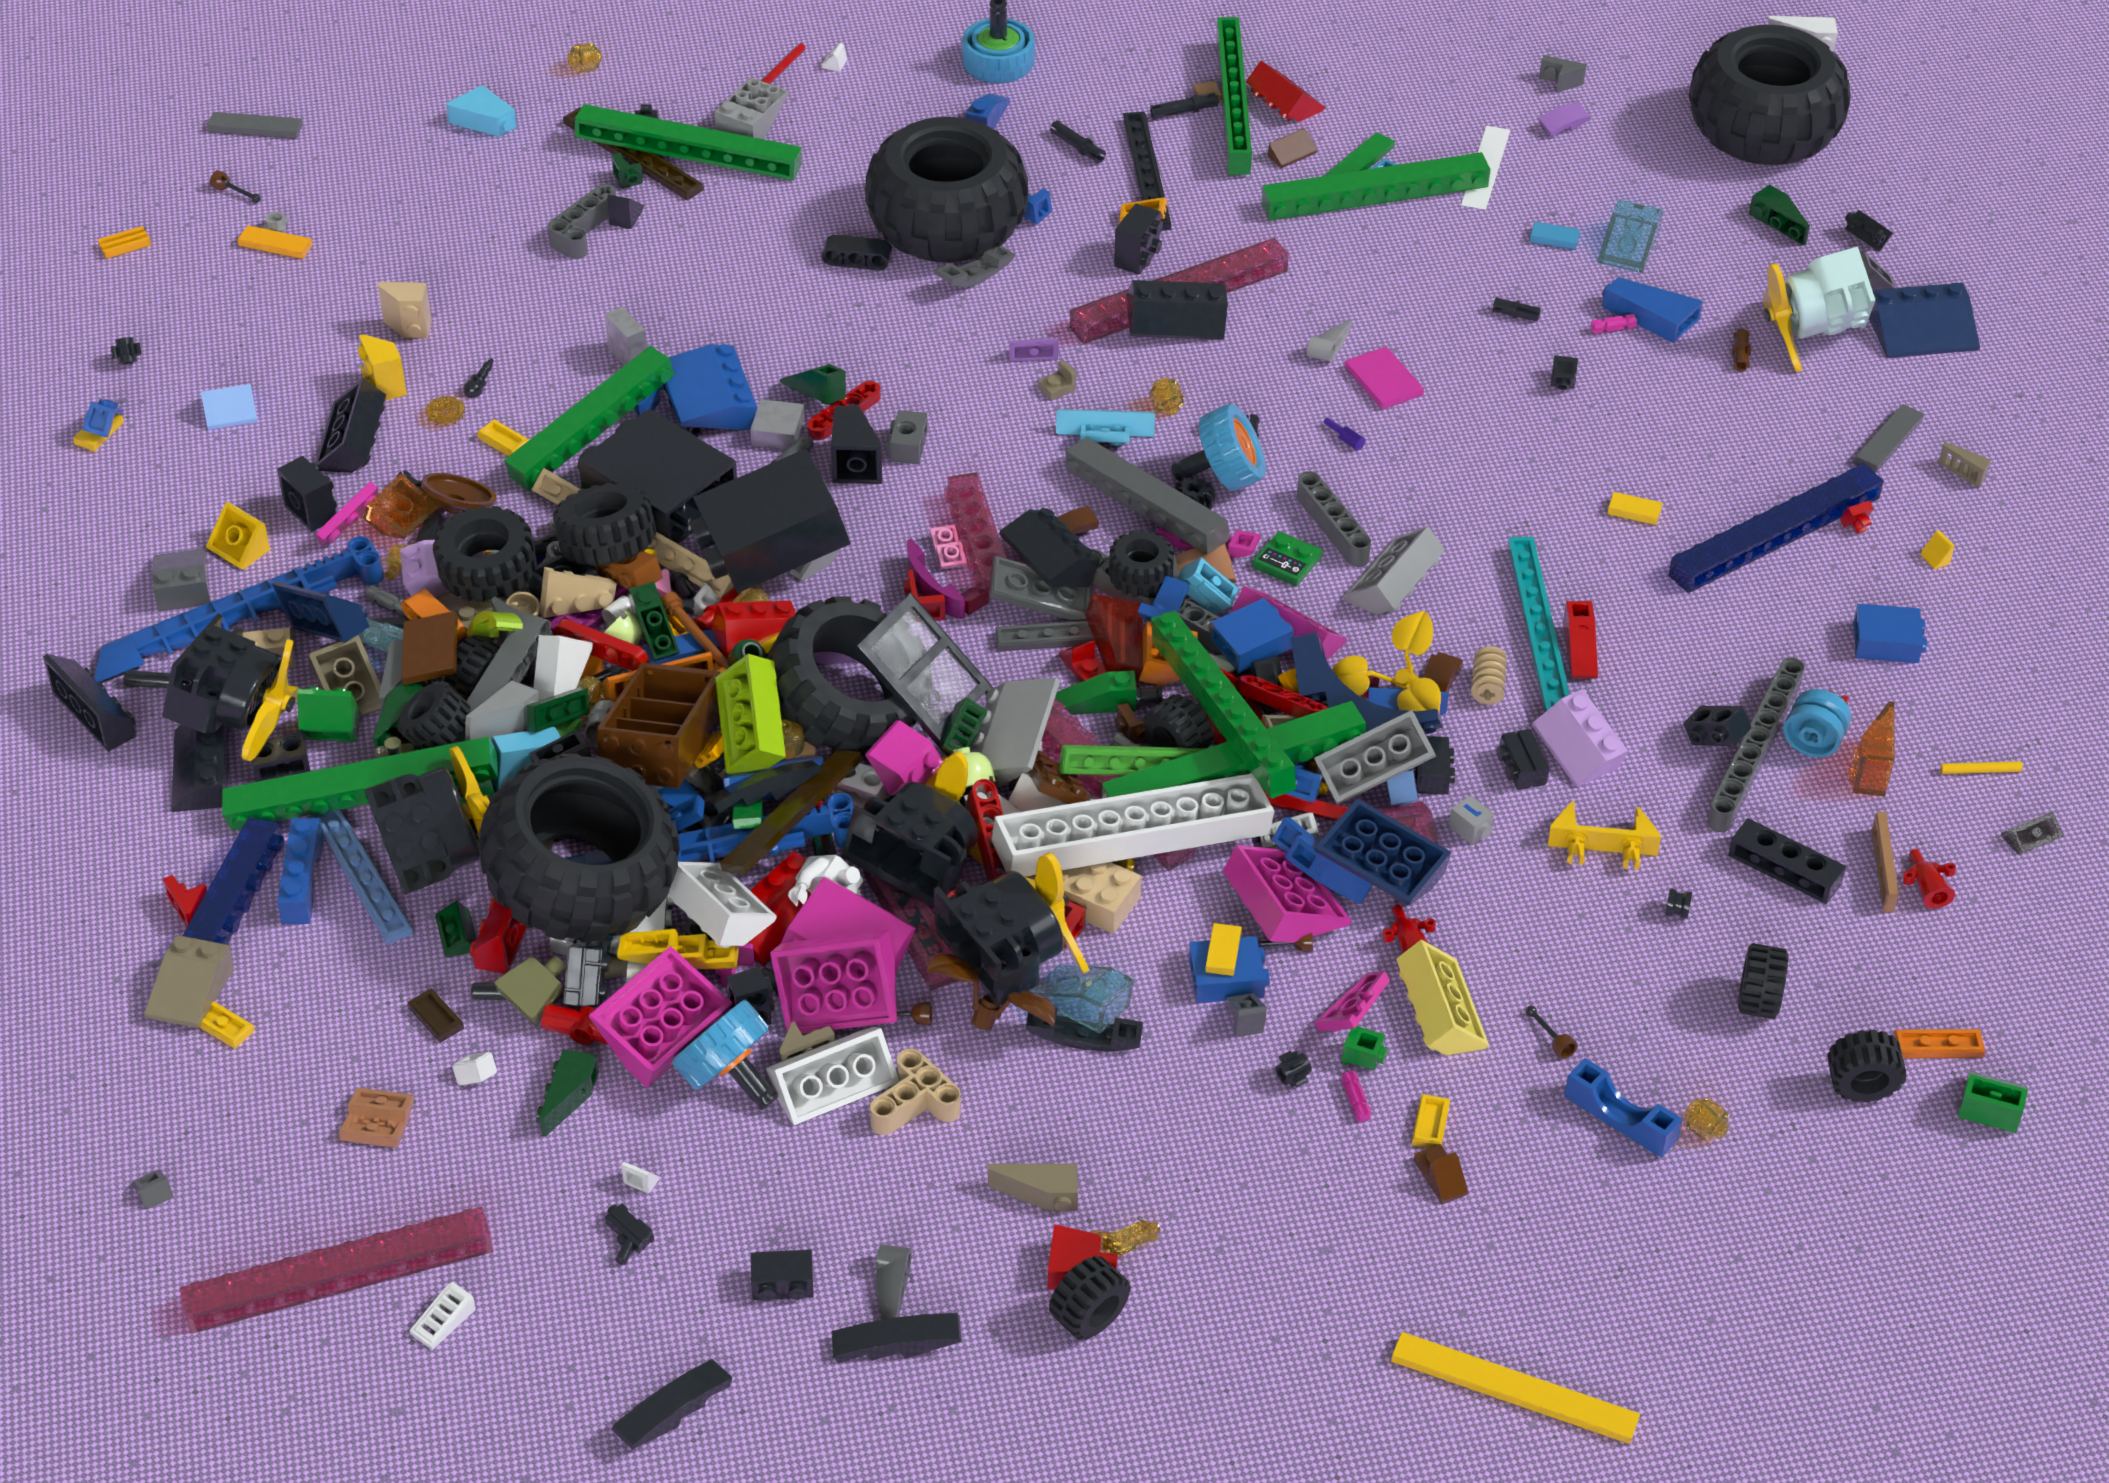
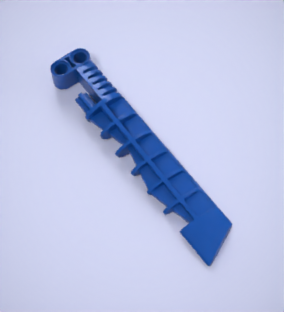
M357 536L350 539L347 544L348 548L340 550L341 554L332 553L331 558L325 556L322 557L323 561L314 560L313 565L306 563L304 564L305 568L296 567L292 571L266 579L261 583L102 645L94 680L98 683L124 673L127 670L144 665L141 658L143 656L164 651L171 655L173 654V649L189 646L218 613L223 615L220 628L230 631L229 626L249 617L254 623L259 622L258 614L278 607L281 612H284L272 586V583L275 581L320 593H327L337 589L336 582L357 574L364 584H378L384 579L379 553L367 537Z
M837 793L828 799V803L821 804L820 808L814 807L767 854L777 856L779 851L806 846L805 838L830 833L834 834L836 845L844 849L854 808L851 796L846 793ZM766 815L765 817H762V822H763L769 815ZM733 823L678 834L680 845L678 862H698L710 859L711 863H716L715 858L726 857L755 828L735 829L733 828ZM602 850L565 858L574 862L591 865L613 863L611 858Z

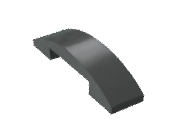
M993 246L990 250L985 251L984 255L978 260L961 267L950 263L935 269L934 274L954 286L970 287L986 281L1005 268L1014 259L1015 254L1002 246Z

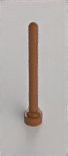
M675 592L665 594L661 601L666 614L675 616L706 652H711L712 659L720 668L728 669L727 659L683 610L682 600Z

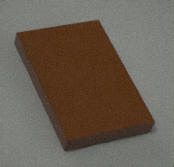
M455 611L404 622L401 677L404 685L456 674L458 616Z

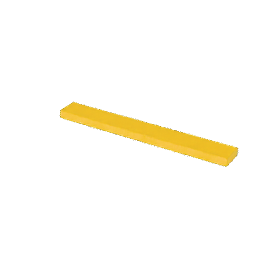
M1405 1332L1401 1333L1392 1354L1391 1362L1627 1444H1631L1640 1418V1413Z

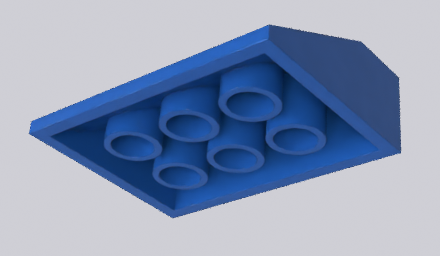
M709 344L669 357L675 376L666 382L665 386L680 426L750 430L757 405L734 346Z

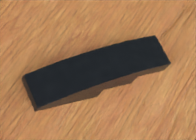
M813 760L785 764L758 772L732 783L707 799L719 813L739 800L749 807L768 793L777 801L821 772L822 769Z
M958 1313L894 1317L832 1331L833 1358L837 1363L867 1355L873 1361L897 1353H901L904 1359L962 1342L960 1316Z
M711 1359L684 1373L642 1401L613 1425L612 1431L631 1449H634L678 1428L682 1417L705 1407L707 1397L730 1387L733 1377Z

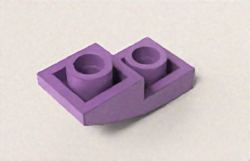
M1575 102L1539 117V122L1552 138L1568 127L1573 131L1589 121L1591 117L1579 102Z

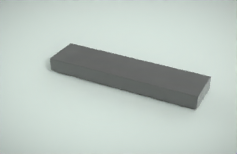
M213 112L207 128L208 132L297 139L302 127V119Z
M1902 404L1856 455L1854 463L1877 473L1923 421L1924 414Z
M1099 620L995 627L998 652L1073 647L1089 641H1094L1095 645H1102Z

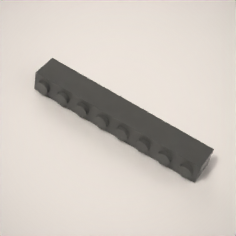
M1086 437L1065 451L1066 468L1069 473L1114 498L1122 505L1129 507L1139 515L1144 516L1159 527L1189 543L1194 548L1208 555L1229 541L1227 519Z

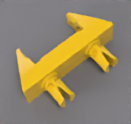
M1572 801L1550 826L1547 846L1568 848L1567 862L1571 865L1574 855L1577 856L1578 865H1582L1585 862V850L1623 853L1624 869L1627 870L1629 860H1632L1634 871L1641 866L1640 855L1658 856L1661 835L1639 807L1635 808L1633 830L1576 825L1575 801Z

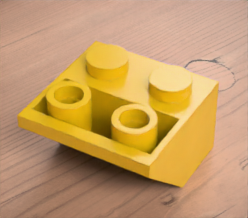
M359 335L360 346H357L360 360H363L364 363L360 365L363 378H368V382L386 394L385 401L407 395L402 361L395 344L372 336Z

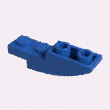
M1283 818L1272 841L1287 853L1285 858L1334 892L1358 904H1362L1373 885L1315 852L1314 849L1320 841L1292 818Z

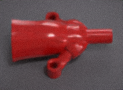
M1918 849L1911 850L1909 856L1914 865L1909 868V871L1903 873V884H1914V878H1916L1923 902L1930 909L1949 905L1956 896L1955 890L1950 887L1940 873H1944L1947 877L1955 876L1956 865L1954 863L1939 865L1936 862H1928L1924 860Z
M1401 905L1394 906L1392 913L1396 921L1391 924L1390 929L1383 930V942H1393L1396 935L1402 954L1420 940L1429 943L1420 929H1425L1427 933L1436 931V921L1432 918L1424 921L1417 918H1409L1406 916Z

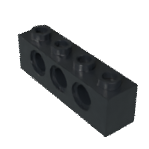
M1749 818L1745 820L1732 837L1728 854L1729 857L1826 905L1842 885L1846 866Z

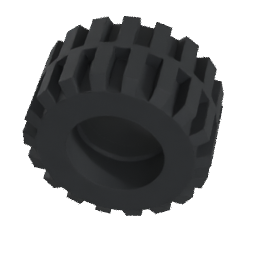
M1140 530V532L1131 531L1128 535H1120L1119 539H1115L1113 545L1110 546V582L1114 584L1117 590H1122L1123 594H1132V597L1143 596V598L1149 597V595L1155 596L1158 594L1165 577L1173 578L1174 549L1171 547V543L1165 541V537L1162 535L1157 536L1155 532L1147 533L1145 530Z
M473 635V637L466 638L457 648L456 674L445 676L444 681L467 701L501 646L481 635Z
M445 681L433 682L417 692L408 701L398 718L397 728L418 750L447 745L453 742L466 726V716L471 713V707Z
M1173 694L1148 711L1144 716L1143 720L1145 723H1143V727L1151 747H1213L1214 738L1212 735L1214 733L1209 720L1198 705L1186 696Z
M1751 943L1748 947L1738 998L1740 1014L1774 1020L1778 1016L1788 969L1789 955L1787 949Z
M1860 1030L1853 1034L1849 1033L1844 1038L1836 1040V1044L1831 1045L1829 1048L1830 1052L1827 1053L1832 1084L1835 1092L1841 1095V1098L1851 1099L1852 1102L1879 1101L1884 1097H1890L1893 1095V1092L1899 1091L1902 1088V1084H1905L1907 1074L1900 1043L1896 1041V1037L1888 1035L1887 1032Z
M1102 1256L1089 1257L1073 1267L1059 1282L1049 1302V1313L1078 1340L1090 1339L1106 1329L1121 1313L1129 1298L1131 1291L1130 1282Z

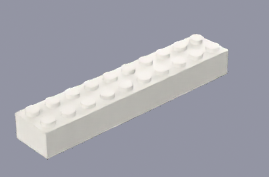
M1253 774L995 816L992 842L1006 872L1017 871L1026 877L1036 874V865L1039 857L1048 852L1053 853L1057 858L1061 870L1269 835L1274 809L1260 783Z

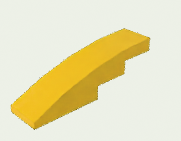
M676 929L629 932L620 935L617 957L620 960L648 965L671 946L695 969L737 968L739 946H731L730 948L720 947L715 944V940L709 941L707 934L678 936Z

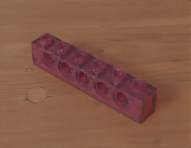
M977 472L947 477L948 487L944 488L946 503L950 502L951 518L956 519L957 535L962 536L963 551L968 554V569L974 572L972 573L974 587L987 590L989 596L992 560L994 556L1007 558Z

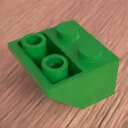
M318 687L297 689L298 728L300 732L302 731L304 740L357 742L361 711L351 691L343 688L322 690Z
M1969 1070L1958 1117L2017 1133L2025 1107L2028 1087Z

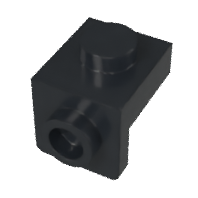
M1554 355L1550 386H1555L1561 390L1575 388L1578 358Z

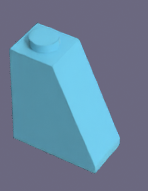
M483 85L446 103L448 122L498 137L517 128L515 109Z
M555 727L538 732L524 731L493 736L492 743L497 751L498 778L491 780L495 791L508 778L513 779L523 767L532 763L529 756L530 752L561 738Z

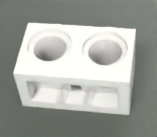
M861 763L828 793L829 798L837 793H846L851 796L853 806H858L862 809L870 798L877 797L885 800L889 795L873 767Z

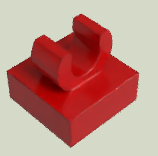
M1870 501L1848 507L1839 520L1844 528L1853 525L1857 534L1866 532V527L1872 525L1869 515L1874 508Z

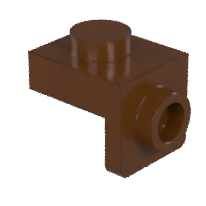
M1128 703L1118 705L1117 717L1114 719L1117 731L1123 733L1134 744L1147 741L1146 731L1143 727L1144 720H1137Z

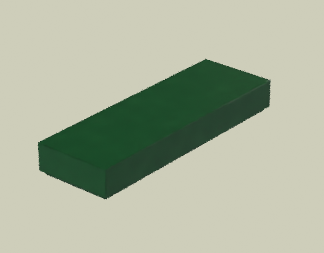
M579 687L526 705L528 731L538 732L589 714L588 688Z

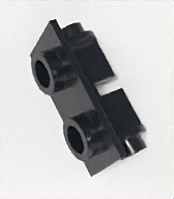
M1859 209L1856 213L1849 212L1845 216L1847 226L1844 229L1878 252L1882 250L1893 235L1892 231Z

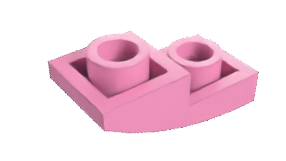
M955 525L930 529L931 541L941 569L965 566L967 562Z

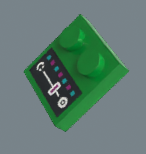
M1278 531L1253 560V568L1297 587L1322 558L1323 550Z

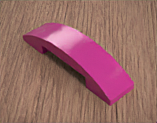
M1159 527L1156 531L1157 536L1162 535L1165 537V541H1169L1171 545L1184 551L1194 549L1192 545L1162 527ZM1236 530L1233 536H1229V541L1225 543L1230 559L1252 555L1261 539V534Z

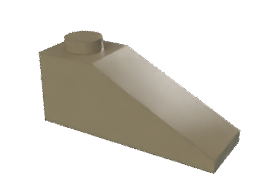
M1077 1163L988 1164V1187L1047 1211L1066 1212L1078 1210Z

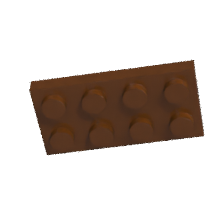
M1038 750L1033 768L1028 773L1039 792L1067 804L1091 801L1087 790L1084 789L1083 783L1078 778V774H1061L1058 771L1059 761L1055 762L1049 759L1050 756Z

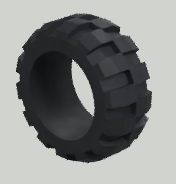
M833 596L826 599L825 602L822 600L812 602L800 608L795 616L787 620L770 648L768 660L774 661L781 719L790 729L794 726L798 727L804 734V737H802L804 741L817 749L821 745L832 748V754L838 749L860 751L862 756H866L865 754L896 720L902 721L912 729L917 723L853 650L887 616V614L880 611L882 605L866 599L855 603L852 602L851 596ZM901 618L871 647L898 679L926 653L919 638H912L907 632L908 624ZM836 652L857 660L875 676L883 691L884 700L875 702L862 701L841 693L822 676L815 663L813 653ZM930 664L906 687L924 709L929 703L928 693L931 691Z

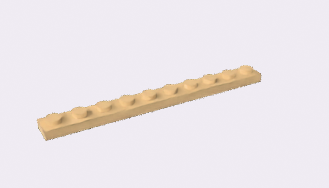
M543 468L532 488V491L557 505L562 500H566V497L570 494H576L578 490H581ZM656 532L651 545H648L647 549L656 551L658 563L674 572L686 574L691 582L700 587L707 583L719 598L724 596L733 587L728 575L715 580L705 559Z

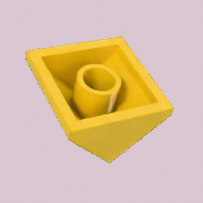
M225 502L205 547L244 570L270 551L265 523L230 502Z

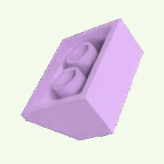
M1583 689L1560 699L1532 724V727L1576 788L1619 768L1628 752Z

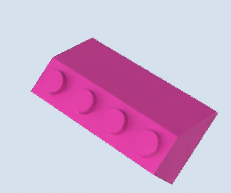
M1246 586L1243 587L1230 612L1232 613L1265 598L1271 606L1273 605L1277 608L1282 619L1291 624L1294 630L1293 637L1317 632L1322 641L1327 660L1347 641V638L1265 592Z

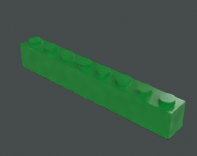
M650 345L507 457L504 462L509 477L528 491L531 490L543 468L550 472L558 469L568 459L631 411L639 402L649 397L654 391L675 376L670 358Z

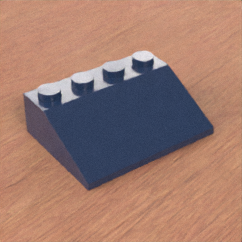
M1963 282L1872 290L1875 303L1869 320L1886 358L1980 350L1971 300Z
M1358 798L1314 849L1318 854L1409 906L1433 889L1445 874L1451 856V851Z

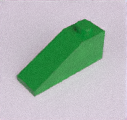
M1134 671L1106 672L1057 691L1055 696L1056 715L1117 713V706L1128 703L1131 710L1136 712Z

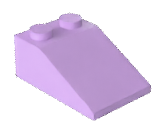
M423 540L400 549L403 585L411 596L423 589H426L434 597L449 592L442 585L441 579H439L433 553V543L435 540ZM485 551L479 552L471 557H486Z

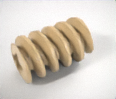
M1494 646L1483 647L1474 655L1471 694L1476 701L1482 704L1495 705L1504 699L1507 656L1500 648Z

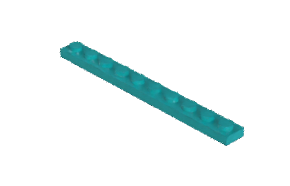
M1534 536L1508 537L1509 555L1545 713L1560 699L1570 695Z

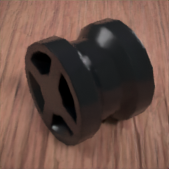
M1670 888L1665 915L1672 916L1676 914L1680 915L1683 919H1688L1692 892L1679 893L1676 889Z

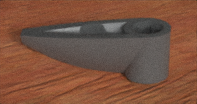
M882 1244L879 1246L876 1261V1291L878 1303L885 1319L899 1317L911 1267V1248Z

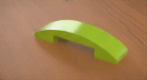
M482 611L471 621L466 631V638L473 637V635H481L488 640L499 638V631L515 632L523 628V623L514 613Z

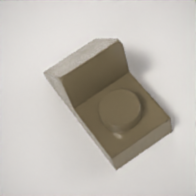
M792 1021L779 1049L780 1062L835 1041L834 1032L831 1027L827 1026L814 1030L803 1036L795 1022Z

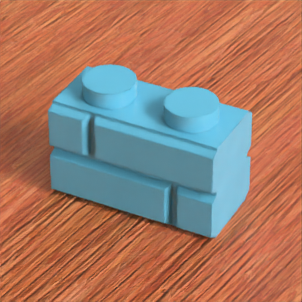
M1202 557L1185 565L1178 577V580L1189 584L1190 587L1187 595L1195 600L1200 607L1214 615L1229 608L1233 604L1238 591L1237 586Z

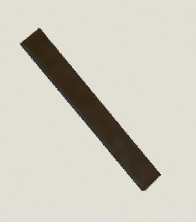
M580 107L563 117V123L575 130V117L580 111ZM592 141L612 154L621 153L624 161H628L629 165L640 163L642 173L687 201L704 191L703 183L654 153Z
M837 749L820 766L821 772L802 783L720 862L721 870L745 875L862 761L861 753Z

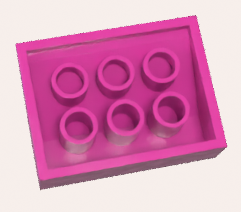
M1236 845L1223 872L1270 941L1275 943H1294L1312 933V936H1317L1350 925L1351 919L1329 888L1285 858L1287 853L1284 850Z
M823 877L787 928L781 943L889 930L896 975L916 927L830 878Z
M889 930L781 943L770 952L786 1031H788L792 1021L795 1022L801 1034L810 1033L830 1026L832 1030L895 1023L897 1021L895 962Z
M670 946L593 1011L589 1018L625 1068L648 1089L674 1066L672 1060L681 1051L730 1011L732 1002Z

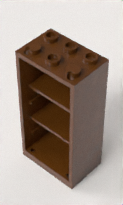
M642 662L597 728V756L610 759L612 763L623 768L629 767L643 777L646 785L679 789L720 721L715 677L721 674V671ZM648 671H652L653 675H649ZM706 677L710 678L709 682L705 680Z

